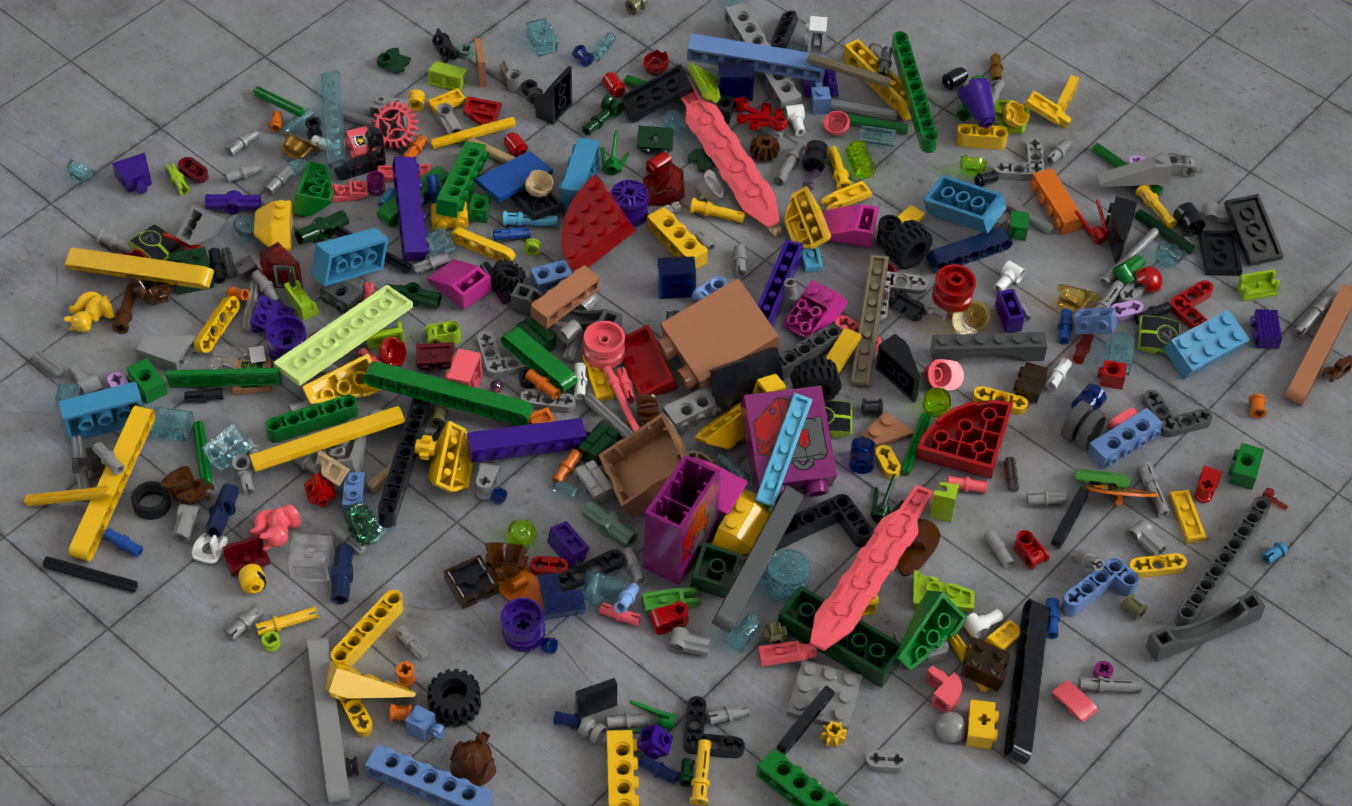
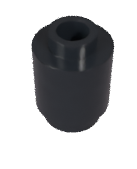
M957 67L943 75L942 83L946 88L952 90L966 82L968 73L963 67Z

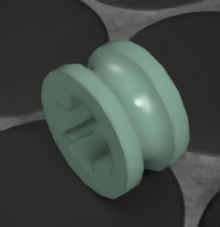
M461 44L458 47V55L461 59L468 60L474 56L471 44Z

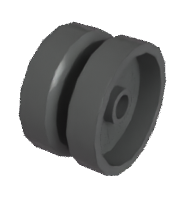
M1082 400L1073 408L1061 429V436L1068 441L1075 440L1076 446L1087 450L1090 442L1099 437L1108 416L1099 409L1093 411V405Z

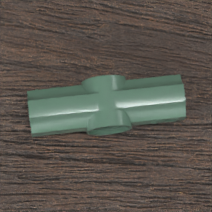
M589 501L585 505L582 516L595 524L603 536H611L626 548L631 547L635 543L638 533L624 524L616 512H608L594 501Z

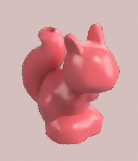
M290 504L274 510H263L255 516V528L250 529V535H259V538L265 539L266 543L263 546V551H267L271 547L283 546L288 541V528L296 529L301 524L299 513Z

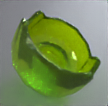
M967 155L961 156L960 167L964 173L975 176L986 170L987 161L979 157L968 158Z
M937 387L925 392L922 405L926 414L939 418L951 409L952 402L948 391Z
M526 519L515 520L508 526L505 540L507 543L530 546L536 541L537 529L531 521Z

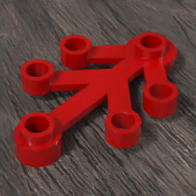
M738 97L735 99V108L738 112L747 111L753 114H737V123L745 124L747 120H750L749 129L758 130L759 126L772 127L776 131H782L788 127V122L784 117L782 109H775L773 117H771L770 103H762L761 111L749 106L747 98Z

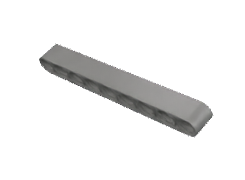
M328 637L307 640L328 803L350 800L337 699L331 697L330 692L325 688L331 661Z

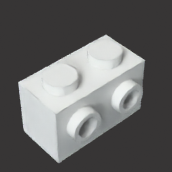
M810 16V23H806V33H809V35H805V45H808L807 52L824 55L827 17Z

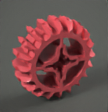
M391 101L390 107L387 104H383L384 110L378 108L380 114L374 113L377 120H372V123L376 124L373 127L380 129L384 139V147L389 145L390 149H394L396 145V148L400 149L401 143L404 147H407L406 141L412 143L413 140L410 137H417L413 133L414 130H419L418 127L414 126L419 121L413 120L417 117V114L412 113L413 109L411 107L407 109V104L404 103L401 106L399 101H397L396 105ZM399 111L393 118H386L388 114ZM404 114L408 120V128L403 126ZM389 121L392 123L395 122L402 129L395 128L394 126H392V124L389 123ZM383 122L388 126L387 136L383 132ZM398 132L405 133L398 139H392Z

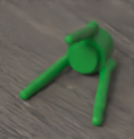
M617 129L614 133L611 157L607 160L605 148L601 147L602 170L608 175H616L618 172H622V167L629 156L627 152L621 162L615 157L618 138Z
M633 700L629 701L630 704L657 714V725L664 728L666 732L667 729L673 731L676 714L663 712ZM630 729L632 733H640L641 729Z

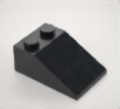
M568 66L535 104L536 117L552 125L572 105L571 66Z
M1116 196L1114 203L1110 202L1108 213L1111 215H1107L1105 221L1110 230L1107 235L1115 263L1121 258L1137 206L1136 201Z
M894 334L878 345L875 368L915 403L918 396L920 375L909 345L904 339Z

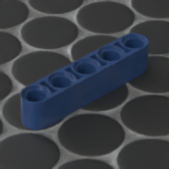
M999 227L990 230L988 234L981 233L933 249L926 255V259L937 273L939 269L946 265H965L1006 251L1012 246L1013 241L1006 231Z

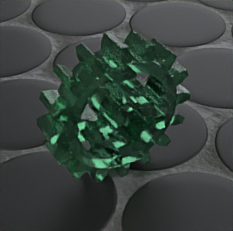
M363 502L350 505L346 509L348 513H345V516L348 518L346 520V523L349 524L347 526L348 531L352 532V537H356V542H361L362 546L375 543L380 533L377 531L379 525L375 523L377 518L375 515L372 516L373 511H369L368 505L364 506Z

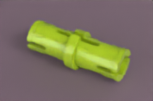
M171 163V166L168 164L165 170L170 176L171 183L176 186L180 195H184L183 191L185 194L189 193L190 188L185 182L184 175L179 172L174 163Z

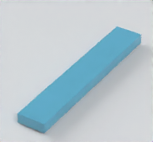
M797 393L793 394L755 502L771 508L774 507L813 399Z

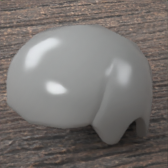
M949 711L943 713L935 722L936 735L943 742H959L967 733V725L964 718L956 712Z

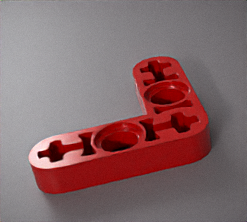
M1202 280L1173 297L1169 307H1172L1171 313L1189 329L1207 321L1208 319L1194 307L1211 297L1214 289L1213 284ZM1188 295H1192V296H1194L1196 299H1195V300H1190V299L1187 298V296H1188ZM1186 315H1193L1196 319H1188Z

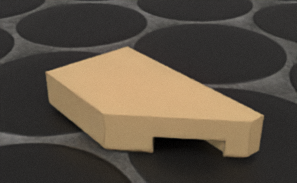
M319 450L318 456L320 457L322 476L340 486L350 469Z

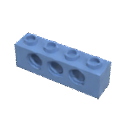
M1146 408L1090 442L1087 455L1102 470L1107 466H1113L1120 458L1129 456L1136 448L1140 449L1149 440L1159 437L1163 422Z

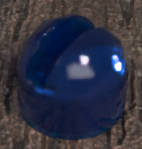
M496 487L492 490L491 500L496 505L503 504L508 493L505 489Z
M552 637L543 638L540 648L544 653L554 654L558 649V641Z

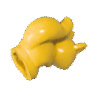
M89 291L80 295L75 305L69 306L70 313L74 315L64 317V321L71 323L69 331L87 333L91 329L92 320L98 322L99 318L104 316L112 319L115 315L107 295L101 296L97 292Z

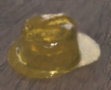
M1059 284L1057 286V290L1060 293L1058 305L1071 311H1077L1079 308H1084L1087 303H1096L1101 299L1097 293L1090 290L1076 288L1067 284Z
M974 300L964 311L953 313V328L959 334H975L989 324L991 319L990 310L985 303Z

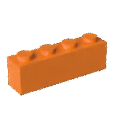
M1050 168L1033 173L1030 188L1037 195L1039 203L1044 206L1046 214L1051 217L1055 228L1059 230L1061 235L1081 230L1083 223L1075 214L1076 210L1079 213L1080 211L1053 169Z

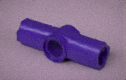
M230 190L226 194H206L205 209L225 210L229 214H238L240 210H258L262 206L261 195H242L236 190Z

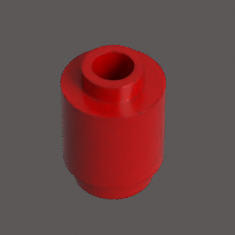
M609 72L603 76L602 84L609 94L618 98L625 93V85L615 72Z
M511 132L505 136L504 145L514 157L527 152L528 146L518 134Z
M666 152L657 154L646 162L647 172L650 175L658 176L670 168L672 164L671 156Z

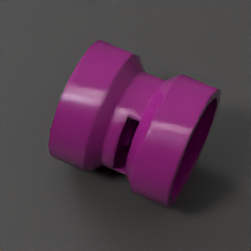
M380 171L368 173L366 179L369 194L373 196L382 195L385 192L383 173Z

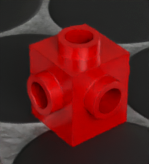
M315 473L304 483L308 502L324 508L336 497L333 483L321 474Z

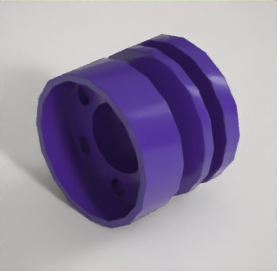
M623 180L616 183L611 189V193L632 225L638 227L644 224L648 213L647 187L636 180Z
M282 315L269 322L266 328V339L271 359L276 361L307 340L306 328L299 318L291 315Z
M517 598L504 606L501 611L500 621L505 643L511 649L518 652H529L539 647L544 641L546 633L544 613L541 606L529 598Z

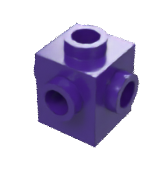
M654 724L641 728L636 747L646 753L648 757L658 759L669 755L673 736L666 732L664 728Z

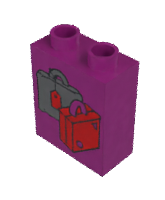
M822 386L744 395L740 409L755 494L758 493L794 393L813 400L776 502L786 485L796 491L804 490L806 497H818L829 493L828 486L833 485L837 472Z
M684 455L645 511L644 569L677 585L681 583L699 556L703 542L708 543L718 528L720 470Z

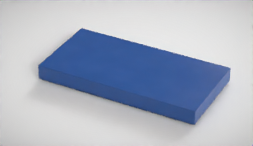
M528 151L476 178L475 184L496 201L501 202L525 189V181L531 171L542 170L552 175L553 169L531 151Z

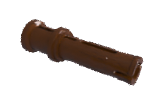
M133 283L127 284L121 308L117 310L115 314L116 321L112 324V329L119 334H126L128 332V324L133 317L131 311L136 298Z

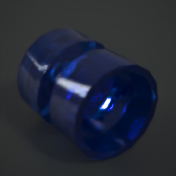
M1088 384L1074 399L1071 406L1073 409L1080 401L1085 400L1093 405L1094 411L1106 402L1107 396L1105 391L1098 385Z
M859 437L851 442L849 468L853 472L868 474L874 470L876 443L872 439Z

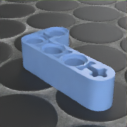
M1111 558L1105 562V565H1101L1104 567L1101 571L1094 570L1066 592L1061 610L1066 616L1074 617L1112 587L1122 596L1127 597L1131 593L1134 595L1139 582L1138 575L1120 559Z

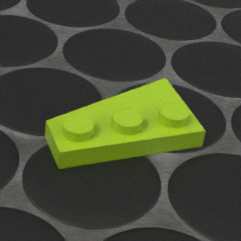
M690 63L687 69L690 77L696 83L695 86L701 91V96L707 101L711 100L717 103L721 97L719 89L716 87L718 85V82L715 81L716 75Z
M914 570L912 608H916L925 593L931 590L943 592L962 612H974L973 590L953 583L947 584L938 581L937 577H927L921 575L920 571Z

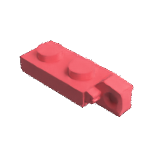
M799 640L758 647L761 667L817 657L816 647L811 646L810 643H799Z

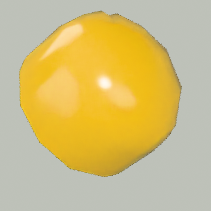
M1009 101L1002 108L1003 120L1010 127L1024 126L1028 122L1029 113L1024 112V105L1016 101Z

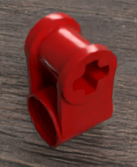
M1204 465L1194 495L1197 501L1208 503L1212 500L1215 489L1218 487L1222 471Z
M1021 530L1017 533L1013 549L1030 570L1035 569L1036 565L1041 562L1049 561L1048 551L1030 531Z
M675 602L653 609L648 614L655 633L662 635L672 631L675 627H685L689 622L687 615L689 610L684 602Z

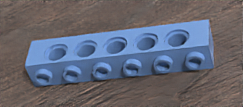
M377 745L365 764L367 776L438 806H492L493 794L488 788L471 784L465 778L459 779L452 776L448 771L435 769L426 762H418L411 756L399 754L387 746ZM446 789H453L450 792L445 791ZM466 797H473L470 800L464 799Z

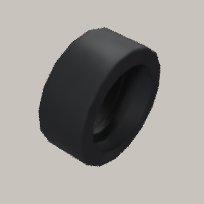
M144 482L135 488L131 496L134 512L142 519H159L170 510L171 499L169 491L161 486L160 482ZM150 494H158L163 497V500L153 507H143L139 503L143 497Z

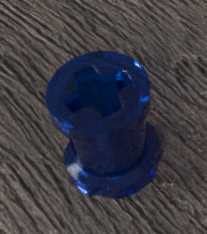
M578 45L574 48L572 55L580 60V64L583 67L592 64L594 55L588 53L584 45Z

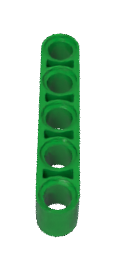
M439 166L434 167L419 178L422 181L420 195L424 197V204L431 200L430 194H428L429 189L426 176L438 174L441 190L449 175L448 172ZM395 196L383 204L377 211V217L390 227L398 224Z
M514 327L500 338L503 346L530 369H534L542 377H547L551 384L561 390V394L578 382L572 370L519 327Z
M348 394L272 417L265 423L267 438L270 442L278 443L346 422L350 418L357 417L359 414L357 398Z

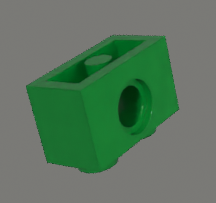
M148 358L126 367L128 376H126L129 383H137L140 397L147 404L168 394L165 381Z
M1241 443L1240 449H1235L1232 460L1235 461V464L1231 463L1228 475H1231L1229 483L1252 490L1264 449Z

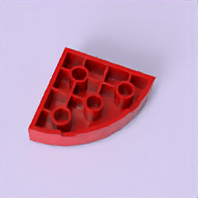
M596 174L575 195L563 221L561 231L563 255L568 266L574 271L584 265L589 268L636 231L606 184Z
M987 400V402L979 403L974 401L952 408L937 418L936 422L926 430L917 447L916 459L992 479L1011 416L1013 403L1001 400Z

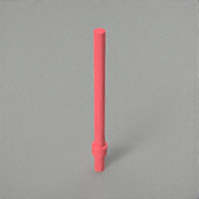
M606 366L604 371L608 378L607 382L610 388L613 389L626 419L635 433L639 426L621 390V383L618 377L614 375L611 366Z

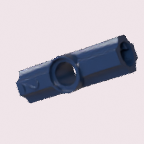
M224 484L216 503L209 508L210 517L205 527V533L210 537L214 535L217 538L221 537L229 517L235 514L236 508L234 504L239 495V488L234 484Z
M340 544L335 547L334 565L331 566V601L336 604L349 602L350 583L353 582V547L348 544Z

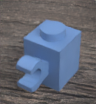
M815 81V87L811 88L810 104L812 114L830 113L831 96L829 87H823L822 82Z
M419 705L415 706L405 720L407 734L423 742H426L430 735L441 740L445 734L443 732L444 726L436 723L435 713Z

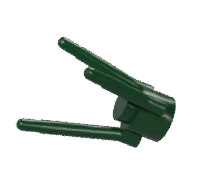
M893 474L884 499L879 505H877L879 488H875L870 515L877 523L883 517L898 510L904 503V500H901L891 512L890 507L886 504L893 488L896 474Z

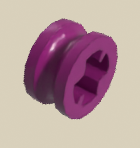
M1099 661L1096 663L1093 671L1094 677L1103 676V678L1111 679L1113 666L1107 661ZM1100 669H1103V671L1105 669L1107 671V674H1104V672H1099Z

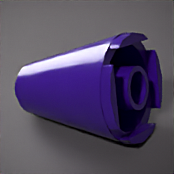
M986 78L972 79L968 81V85L965 87L962 85L958 89V98L980 127L989 128L996 120L991 83Z

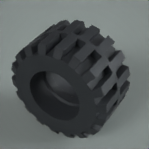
M907 220L890 233L885 241L884 253L899 268L909 269L918 264L927 255L932 246L933 237L916 220Z
M810 358L796 365L794 370L791 371L790 379L793 389L822 386L824 401L834 399L842 388L836 364L830 359Z
M448 669L445 670L446 673L444 674L442 672L438 673V678L433 677L431 684L428 685L429 711L435 713V719L437 718V722L440 724L444 722L445 726L450 727V724H452L454 727H459V724L462 723L464 726L468 720L473 721L475 719L474 715H478L479 708H481L479 683L472 674L468 675V672L465 670L459 672V669H454V671ZM451 694H461L464 696L462 700L457 702L444 700L445 697Z

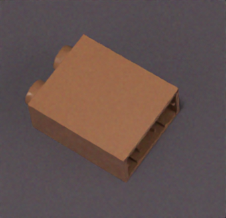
M739 278L661 323L663 338L657 341L662 354L668 361L676 357L682 368L677 370V374L687 390L695 386L699 390L712 384L710 369L772 347H777L780 352L779 335Z

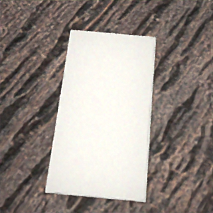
M264 346L249 347L251 363L266 361Z

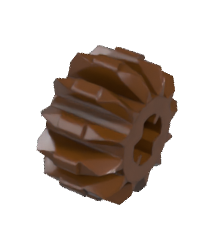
M764 133L763 136L757 135L756 138L752 139L750 145L752 158H757L758 162L762 160L764 163L767 160L772 162L773 159L777 158L780 151L777 138H773L772 135L766 136Z
M643 394L637 397L638 421L643 426L659 416L657 399L654 394Z

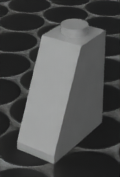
M192 204L176 237L191 246L217 236L226 219L210 210Z
M144 336L142 341L138 342L135 349L138 361L148 358L154 367L165 371L182 370L195 352V336Z

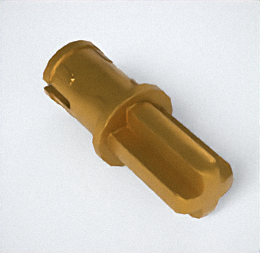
M997 53L991 55L989 69L992 75V82L1002 79L1003 65L1001 64V55Z

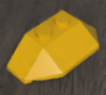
M805 186L791 194L790 203L784 218L791 240L803 243V249H815L829 241L831 233L823 213L809 188Z
M291 200L272 201L255 211L254 236L264 245L268 246L272 252L291 251L294 208Z
M741 402L729 408L699 430L694 437L695 440L725 449L733 448L738 441L745 438L740 409Z
M451 421L446 423L437 440L436 455L431 458L427 477L433 485L449 493L469 487L474 464L470 461L466 446V429Z
M747 489L744 490L730 513L725 515L718 527L712 545L740 553L742 556L749 554L770 515L768 506L755 502L757 494Z

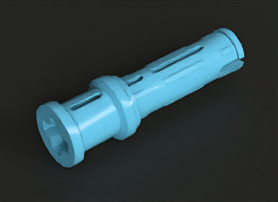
M503 211V227H506V225H517L518 227H523V225L557 227L558 215H549L532 221L522 211L518 213Z

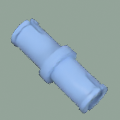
M629 583L627 588L619 594V600L614 605V609L618 613H625L627 608L634 603L635 596L639 592V586L636 583Z

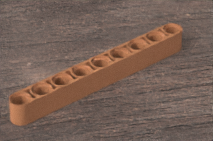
M1342 283L1287 390L1285 399L1303 406L1352 310L1351 286Z

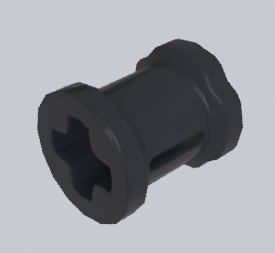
M314 116L307 118L305 126L308 128L306 132L308 138L311 139L314 135L322 137L323 134L320 129L321 120Z
M862 399V416L867 414H878L881 416L883 414L882 399H878V401Z

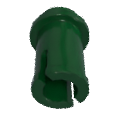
M691 758L682 759L681 772L677 778L679 784L684 787L691 786V780L694 778L695 760L691 762Z

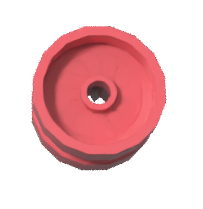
M598 321L587 327L584 332V357L586 362L598 369H604L606 366L614 368L621 364L625 357V333L618 324L611 321Z

